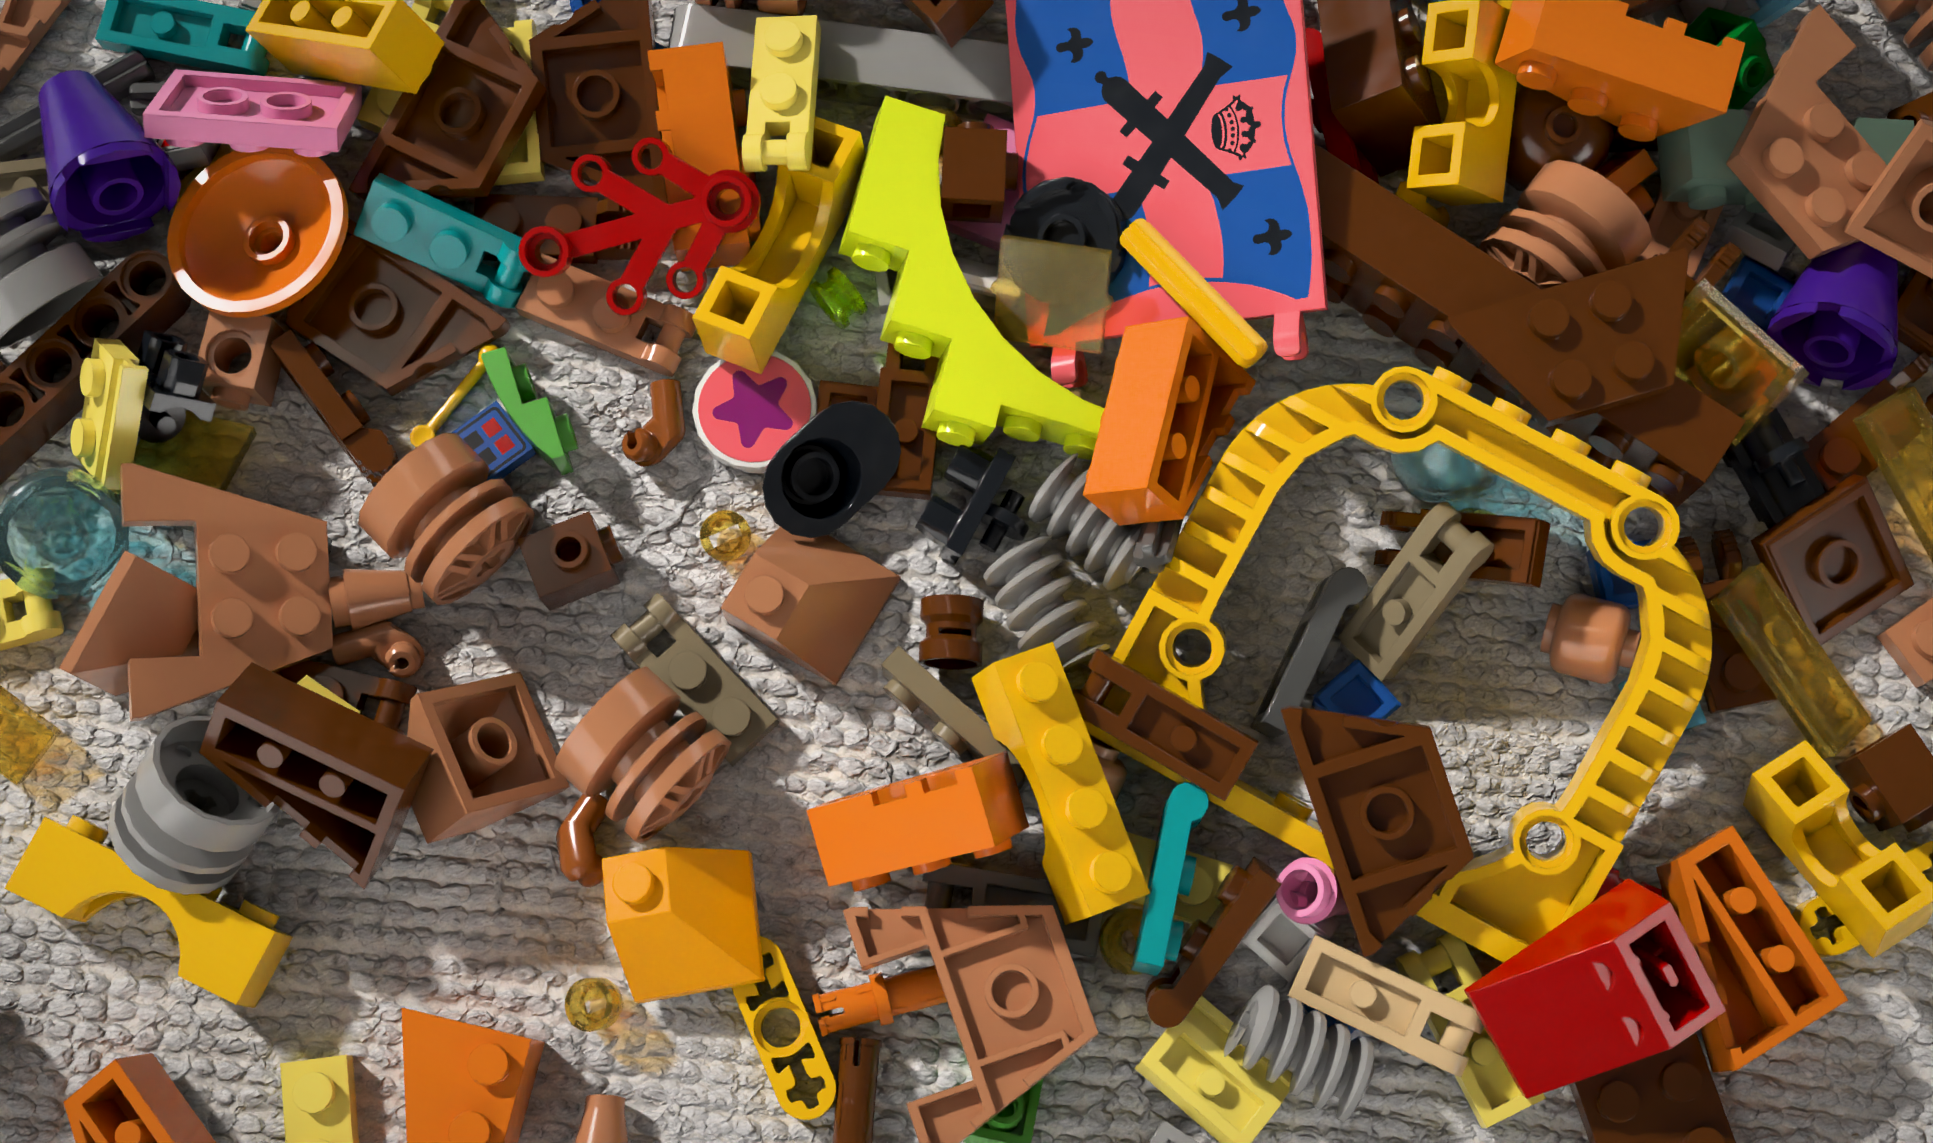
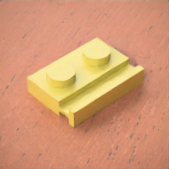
M94 338L91 358H86L81 366L80 388L85 399L82 418L75 419L72 425L70 437L71 450L73 455L94 479H101L100 486L102 489L121 490V464L134 463L149 369L146 366H139L140 360L120 340Z
M1201 995L1186 1018L1179 1025L1167 1028L1134 1069L1219 1143H1252L1288 1095L1292 1072L1286 1070L1274 1083L1268 1082L1266 1080V1072L1269 1060L1262 1057L1251 1070L1243 1068L1245 1046L1241 1044L1224 1057L1226 1040L1233 1022Z

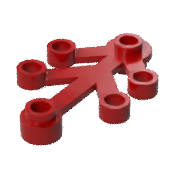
M654 137L643 138L632 149L631 159L634 167L644 175H662L695 197L668 204L613 172L610 163L604 157L594 154L582 155L576 159L571 168V177L576 187L584 192L600 193L634 214L568 233L552 226L532 228L525 233L520 241V261L524 268L535 276L555 277L564 273L570 267L573 258L641 240L621 278L614 280L606 291V301L613 312L619 315H633L645 307L647 302L646 286L677 229L702 223L684 261L672 265L666 275L667 287L674 296L681 299L695 298L702 294L706 288L707 275L705 271L726 233L744 231L758 217L761 207L760 192L749 176L729 169L720 170L709 176L673 155L670 146L665 141ZM649 145H657L663 154L661 164L655 169L647 168L642 161V153ZM594 161L602 169V178L598 184L589 186L583 180L582 170L587 163ZM732 189L739 194L741 204L735 213L726 214L719 206V198L724 191ZM549 239L555 241L560 250L558 259L552 264L546 263L540 256L541 245ZM686 267L692 269L697 276L696 287L690 292L682 291L676 283L678 272ZM624 284L631 285L637 293L636 303L629 309L622 307L616 297L618 289Z

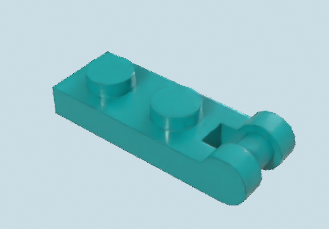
M107 0L95 37L100 46L106 50L126 54L136 50L147 58L223 73L267 76L270 62L265 58L267 50L245 31L255 11L199 0ZM231 33L245 36L241 49L227 47Z
M379 173L373 180L354 230V235L479 291L483 294L484 298L494 305L508 309L515 308L523 292V286L520 283L524 272H528L519 258L521 237L382 173ZM486 252L497 256L501 262L498 270L482 263Z
M1184 782L1177 785L1172 790L1162 811L1148 881V888L1151 894L1145 896L1131 967L1132 971L1157 976L1164 966L1165 959L1176 962L1184 922L1173 920L1177 895L1189 896L1197 860V857L1185 855L1189 833L1199 825L1209 806L1206 791L1192 782Z

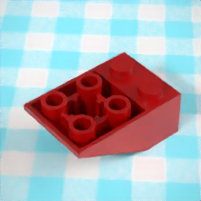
M1629 878L1464 989L1519 1091L1526 1099L1672 1049L1727 1011L1671 902Z

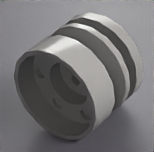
M36 187L21 189L0 198V350L28 338L59 319L104 278L80 244L73 242L51 250L46 248L58 235L62 227L59 225L54 213L40 216L45 211L49 202Z
M185 716L168 723L153 741L138 765L137 772L126 784L123 793L110 810L108 833L116 854L134 874L157 888L183 895L210 893L228 884L280 809L273 802L265 808L199 753L211 716Z

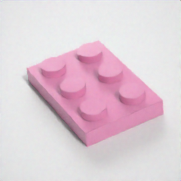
M175 69L142 114L144 138L166 139L169 145L181 148L196 147L207 142L230 144L232 149L240 152H259L268 147L294 149L296 154L305 157H321L331 152H338L362 108V89L359 84Z

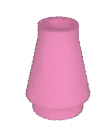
M1310 857L1300 858L1291 862L1280 873L1279 879L1282 885L1276 892V898L1282 911L1291 920L1300 924H1314L1335 915H1346L1349 913L1336 873L1324 862Z

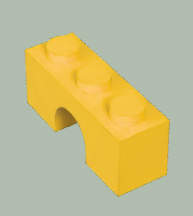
M1447 0L1428 3L1421 65L1435 71L1443 80L1447 92L1448 107L1443 124L1415 126L1413 128L1406 189L1450 206L1503 202L1517 80L1516 75L1500 68L1494 63L1509 16V9L1491 0Z
M1804 740L1752 773L1743 806L1874 959L1928 923L1933 913V885L1896 842L1881 851L1863 836L1853 822L1847 808L1846 800L1850 791L1849 788L1807 740Z

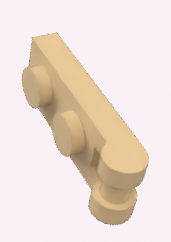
M1317 934L1314 935L1287 995L1459 1077H1462L1470 1059L1464 1053L1473 1033L1481 1034L1484 1028L1474 1007L1451 998ZM1431 1012L1449 1020L1439 1043L1421 1035Z

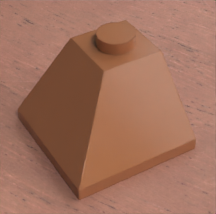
M1920 119L1845 224L1843 230L1852 237L1933 279V122Z
M779 527L752 555L720 609L727 623L836 686L901 580V576L829 535L807 538L792 535L782 527Z
M124 551L59 668L114 696L129 692V659L200 656L197 588L142 558Z
M521 672L422 692L411 698L407 737L434 749L411 804L427 844L480 830L557 795L570 787L567 779L554 768L557 755Z

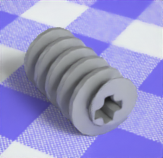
M1078 453L1073 454L1059 465L1039 488L1030 505L1028 517L1036 523L1052 516L1046 531L1048 536H1052V540L1059 539L1071 532L1065 547L1066 552L1071 557L1090 549L1084 563V568L1089 574H1092L1108 566L1109 568L1102 583L1108 591L1115 590L1126 583L1130 585L1148 569L1147 567L1137 566L1133 558L1142 523L1133 527L1130 525L1119 526L1085 498L1083 491L1088 470L1077 476L1071 472L1078 457Z
M1047 535L1030 540L1009 550L988 567L983 577L987 586H1004L995 597V603L998 608L1004 610L1016 608L1006 622L1010 631H1027L1018 642L1020 652L1053 642L1064 672L1068 675L1087 666L1097 648L1108 652L1111 648L1108 643L1092 646L1087 644L1086 640L1099 625L1097 621L1076 622L1074 617L1087 605L1085 598L1065 601L1063 594L1075 583L1073 575L1053 578L1051 572L1063 561L1064 557L1061 553L1041 555L1039 550L1052 537Z
M1272 985L1263 986L1247 1000L1238 1013L1226 1040L1224 1057L1230 1054L1239 1044L1245 1046L1243 1068L1251 1070L1262 1057L1269 1060L1266 1072V1080L1268 1082L1274 1083L1286 1070L1292 1072L1289 1087L1290 1094L1298 1096L1309 1083L1316 1085L1313 1106L1321 1109L1333 1096L1339 1098L1336 1119L1345 1122L1356 1110L1374 1073V1045L1372 1041L1362 1036H1358L1350 1041L1351 1033L1345 1025L1335 1023L1327 1028V1020L1323 1013L1311 1011L1303 1016L1301 1001L1295 998H1288L1279 1004L1280 994L1278 989Z

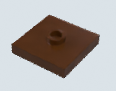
M1851 475L1750 540L1799 646L1810 651H1814L1915 585L1867 477Z

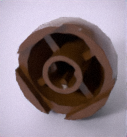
M1517 81L1505 181L1516 190L1523 192L1545 164L1556 160L1575 162L1596 172L1608 156L1614 134L1613 124L1597 116H1586L1576 113L1568 107L1567 101L1546 90H1535L1525 87Z

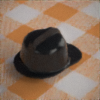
M857 401L832 404L811 418L777 450L765 469L762 492L765 507L774 522L792 535L807 538L829 535L846 524L855 513L885 487L896 472L901 449L899 433L890 418L875 406Z

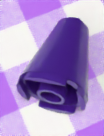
M81 70L65 71L51 77L44 83L40 89L38 101L50 206L59 225L67 232L68 227L80 231L84 240L92 242L121 241L142 234L152 228L154 224L151 217L164 206L170 212L177 203L181 182L173 160L153 138H144V128L91 73Z
M1862 241L1811 259L1770 320L1766 334L1769 341L1773 340L1792 370V373L1789 375L1804 383L1818 387L1821 386L1823 378L1844 381L1841 390H1859L1875 386L1891 374L1898 354V260Z

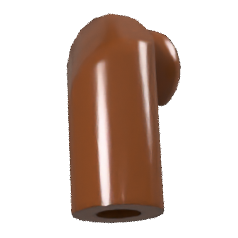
M662 379L652 382L650 384L653 417L642 428H637L635 433L628 431L624 435L622 440L624 455L627 459L634 461L641 467L659 464L684 438L686 430L681 383L679 380Z
M582 793L558 828L556 835L561 871L569 881L575 882L578 880L582 886L590 888L598 885L603 880V857L596 853L593 835L607 816L605 810L609 800L600 794L589 798Z

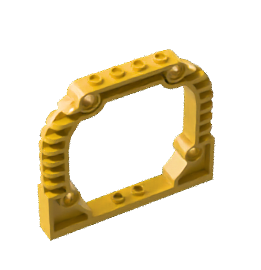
M1409 366L1394 367L1383 373L1374 385L1343 383L1320 386L1299 392L1270 406L1256 416L1231 442L1178 536L1172 561L1165 564L1164 571L1158 573L1152 586L1148 589L1113 656L1208 712L1203 679L1212 675L1224 659L1227 649L1226 636L1220 625L1212 619L1224 590L1279 490L1305 459L1348 437L1354 436L1377 449L1394 454L1418 452L1436 442L1583 520L1585 542L1594 559L1612 574L1635 585L1637 591L1641 640L1628 680L1559 800L1555 804L1542 801L1531 802L1521 807L1511 818L1508 827L1509 844L1491 853L1472 859L1451 880H1447L1432 894V899L1415 914L1504 963L1593 902L1624 847L1621 843L1622 839L1683 734L1703 695L1712 658L1711 620L1707 602L1697 576L1684 555L1675 546L1680 532L1679 516L1671 503L1662 496L1647 489L1652 480L1647 474L1618 460L1614 462L1610 470L1587 457L1592 446L1557 428L1552 437L1549 438L1527 426L1532 417L1530 413L1496 397L1490 407L1468 395L1473 385L1472 383L1439 366L1436 367L1432 376L1420 369ZM1396 383L1411 384L1421 395L1422 405L1420 411L1410 419L1401 420L1395 418L1388 413L1384 406L1386 390ZM1638 507L1651 511L1656 517L1658 524L1656 536L1651 542L1641 546L1632 543L1627 538L1624 530L1626 517L1632 510ZM1186 629H1197L1208 636L1212 651L1207 661L1192 665L1185 663L1179 658L1175 642L1180 632ZM1114 684L1103 704L1120 714L1132 693ZM1083 719L1089 735L1178 784L1191 782ZM1240 779L1236 781L1225 801L1206 791L1209 801L1334 869L1319 823L1310 818L1314 809L1307 803L1279 790L1274 799ZM1540 822H1552L1561 829L1559 845L1555 850L1547 854L1534 853L1527 848L1526 844L1529 830Z

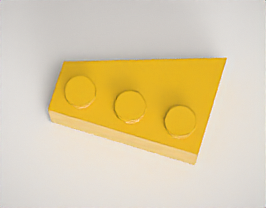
M262 0L245 29L248 34L293 74L413 94L418 92L423 81L429 76L432 65L445 43L403 0Z

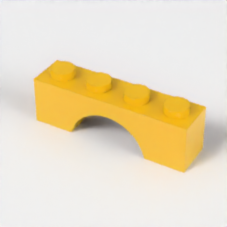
M815 116L810 170L789 171L787 165H777V179L772 204L756 242L738 264L733 267L720 266L692 317L707 354L762 374L852 205L866 154L861 132Z
M1050 642L998 660L974 675L971 679L994 739L1004 744L1016 757L1036 797L1045 836V852L1042 865L1065 925L1092 917L1151 894L1054 643Z
M74 814L68 824L44 817L4 889L62 918L84 923L101 909L117 901L129 898H147L166 913L175 928L180 948L179 977L235 1005L251 1008L257 1006L293 936L274 928L280 916L245 899L238 910L217 899L223 889L222 887L210 893L188 895L157 888L134 874L116 854L114 847L104 843L108 830Z

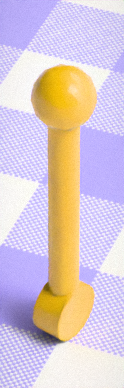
M494 344L482 346L478 352V362L427 425H418L411 431L410 441L415 448L437 436L436 432L486 372L481 354L499 349L498 346Z

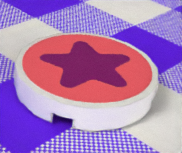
M774 351L762 374L723 359L708 368L696 387L692 414L699 439L715 460L735 469H743L744 472L761 474L765 473L767 465L777 450L816 415L817 401L812 382L795 361Z

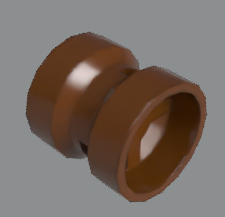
M953 594L931 595L922 598L920 620L926 625V637L919 643V664L924 667L946 670L981 667L982 644L976 639L977 627L983 623L984 601L972 596Z

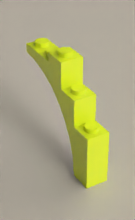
M885 96L874 121L838 254L851 257L857 266L866 270L884 272L890 269L898 272L880 340L894 344V349L897 352L911 358L927 359L931 356L940 358L921 428L937 432V438L947 444L970 447L974 443L982 445L997 425L1003 427V432L1011 438L1026 442H1036L1039 439H1044L1063 445V451L1071 456L1078 453L1077 458L1092 460L1101 416L1105 408L1081 399L1039 372L1003 338L974 298L953 254L940 197L939 154L945 114Z

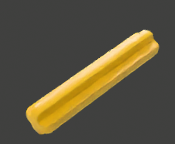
M1142 218L1136 219L1122 232L1119 239L1120 244L1237 365L1247 369L1262 358L1268 349L1267 342L1149 222Z

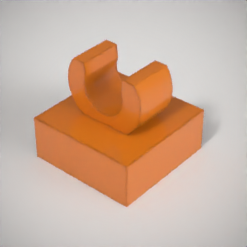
M1645 148L1616 154L1596 170V172L1618 186L1638 206L1643 215L1655 207L1649 193L1639 184L1658 169Z

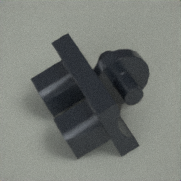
M144 330L137 358L140 360L139 366H146L149 369L138 436L150 443H163L174 438L181 431L186 419L185 409L192 411L200 420L211 422L216 403L202 390L209 363L200 356L186 352L188 344L181 337L150 330Z
M1772 400L1764 402L1739 416L1746 420V422L1722 457L1725 465L1734 469L1749 495L1748 504L1758 522H1764L1768 529L1825 493L1803 454L1810 446L1803 436L1794 439Z
M960 445L943 477L973 493L963 511L933 494L915 526L932 542L943 547L938 557L955 566L959 557L963 555L980 522L988 527L979 545L990 552L995 553L1004 536L1019 541L1024 539L1029 526L1016 514L1025 497L1014 490L1008 489L1000 506L991 503L1016 456L999 448L993 457L982 450Z

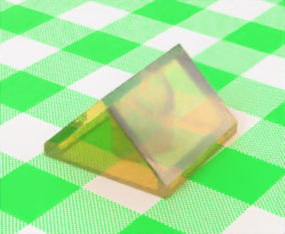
M1704 278L1696 284L1683 303L1675 375L1746 420L1732 441L1737 446L1810 373Z

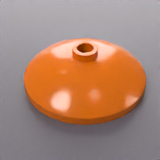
M268 147L259 152H240L234 150L222 156L206 167L191 182L180 197L171 217L167 235V254L170 268L176 281L202 307L223 316L237 318L258 317L292 305L312 291L323 280L341 252L348 229L349 218L344 189L337 176L319 157L298 155L294 152V149Z

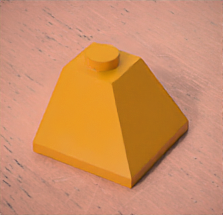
M661 847L602 858L607 926L634 1002L640 1004L765 981L753 860L750 851Z

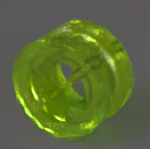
M832 267L827 271V280L824 283L814 281L809 285V290L830 320L837 327L844 330L850 325L849 317L853 313L863 315L868 311V307L851 281L839 269Z

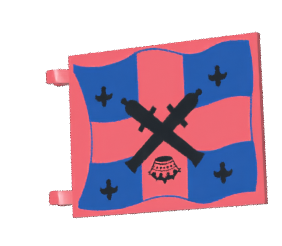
M1005 0L1016 153H1018L1019 199L1024 193L1042 181L1065 176L1081 179L1096 185L1115 200L1126 219L1127 228L1133 221L1139 218L1149 222L1245 321L1274 317L1273 345L1277 356L1283 357L1287 361L1306 358L1309 353L1303 313L1328 310L1303 0ZM1128 251L1123 268L1111 285L1089 301L1064 306L1042 301L1026 291L1030 347L1042 348L1053 346L1051 357L1052 380L1068 389L1085 386L1088 381L1087 366L1081 342L1123 337L1125 326L1185 316L1193 319Z

